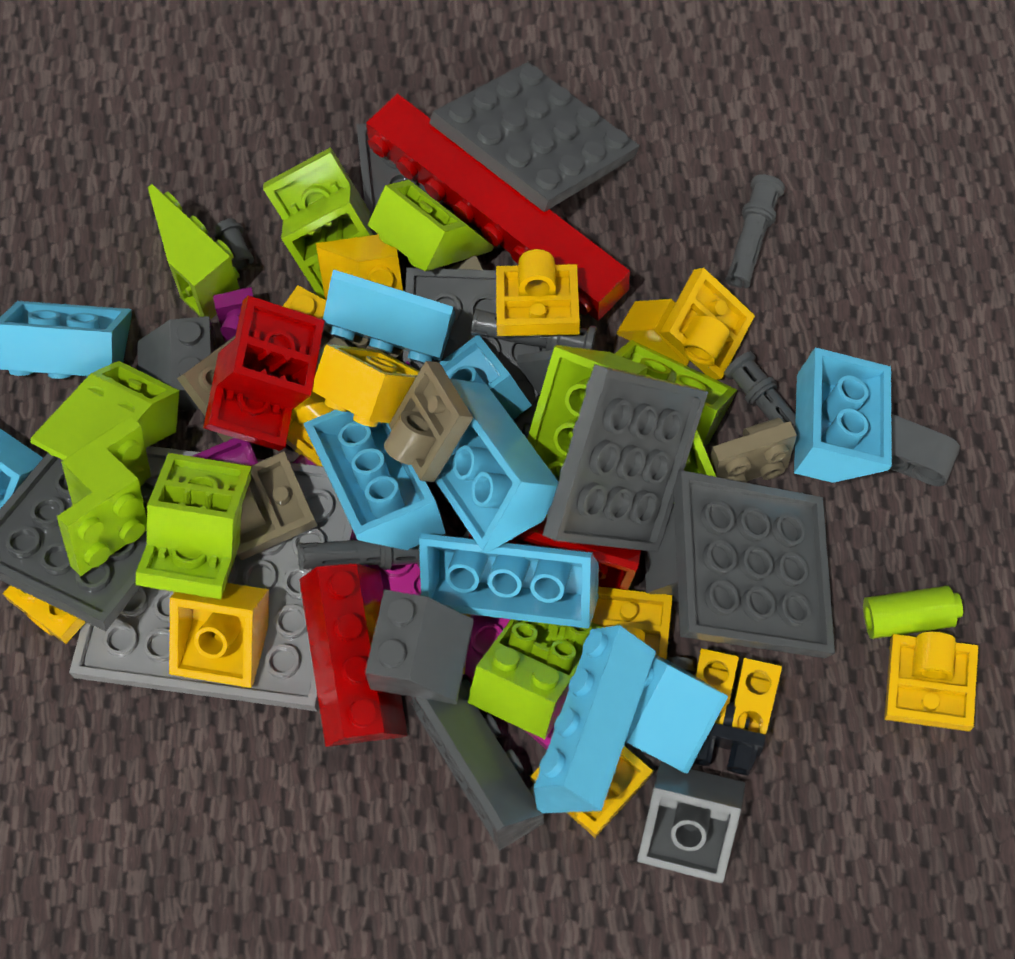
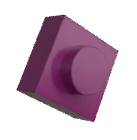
M251 287L213 295L215 309L221 326L228 315L240 316L242 301L248 295L254 297Z

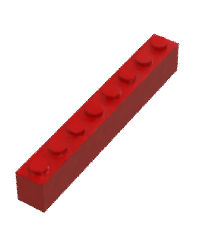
M398 93L366 122L368 145L376 155L381 158L386 156L396 164V167L403 176L410 180L414 178L421 183L434 200H442L448 204L461 221L467 224L471 222L481 230L488 242L494 246L500 245L506 249L517 264L523 253L534 249L549 252L554 257L555 265L577 264L579 312L581 314H589L599 321L629 290V269L550 209L543 212L430 124L431 118Z

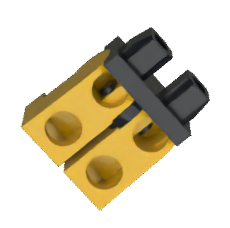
M701 648L695 677L726 694L728 698L693 764L710 766L715 746L730 750L726 770L748 776L756 756L760 757L764 747L782 666L744 658L735 700L732 701L730 697L739 657Z

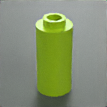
M947 585L865 597L863 600V614L869 637L877 639L890 637L893 634L904 635L956 627L957 618L963 616V604L959 593H953L951 587Z

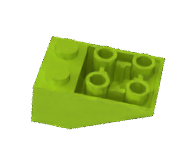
M410 180L385 185L367 226L379 234V238L385 244L398 249L408 257V261L414 267L425 272L471 258L475 255L478 256L491 252L494 248L482 236Z
M151 184L148 186L149 195L167 261L180 297L200 317L210 316V319L217 315L213 295L240 290L237 281L240 276L231 261L234 258L233 253L221 240L214 242L207 235V229L197 217L192 215L188 218L181 211V205L171 193L166 192L163 194Z
M116 361L92 372L31 437V443L47 451L50 455L64 460L129 416H132L141 425L145 447L147 448L176 433L180 391L121 361Z
M511 619L476 666L467 703L545 740L562 711L569 691V682L576 672L583 653L584 641L589 636L591 629L604 627L591 622L588 629Z

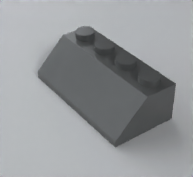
M467 678L461 681L457 704L409 696L412 709L499 851L544 824V814L537 810L534 785L527 788L519 775L524 771L519 759L512 749L505 752L498 742L497 738L501 736V732L489 713L482 716L477 707L467 703L472 686Z

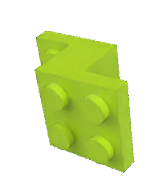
M331 147L263 183L264 192L283 220L282 241L317 296L325 299L316 243L373 235L370 227L367 226L370 220V211Z
M129 416L61 461L73 506L59 514L57 520L70 566L80 576L92 568L101 566L107 561L109 556L125 545L137 541L147 531V517L140 487L152 476L142 428L132 416Z
M174 453L167 454L147 504V545L136 570L137 586L222 599L240 545L242 504L251 480L252 466Z

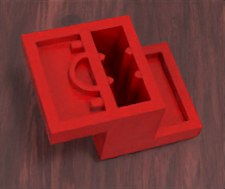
M248 295L242 301L235 339L218 352L203 429L277 451L286 447L292 410L308 399L312 393L325 320Z

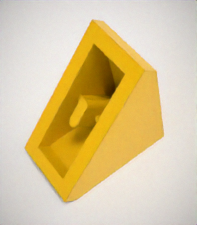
M674 300L635 301L620 325L617 335L629 341L633 340L686 366L690 363L687 357L660 334L675 305Z

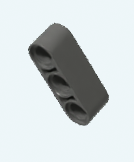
M891 414L892 466L890 469L932 486H944L948 481L960 451L958 442L945 434Z

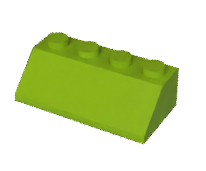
M562 345L554 346L527 440L558 482L560 470L569 450L573 428L579 417L586 394V385L591 377L594 364L646 376L648 366L611 352Z

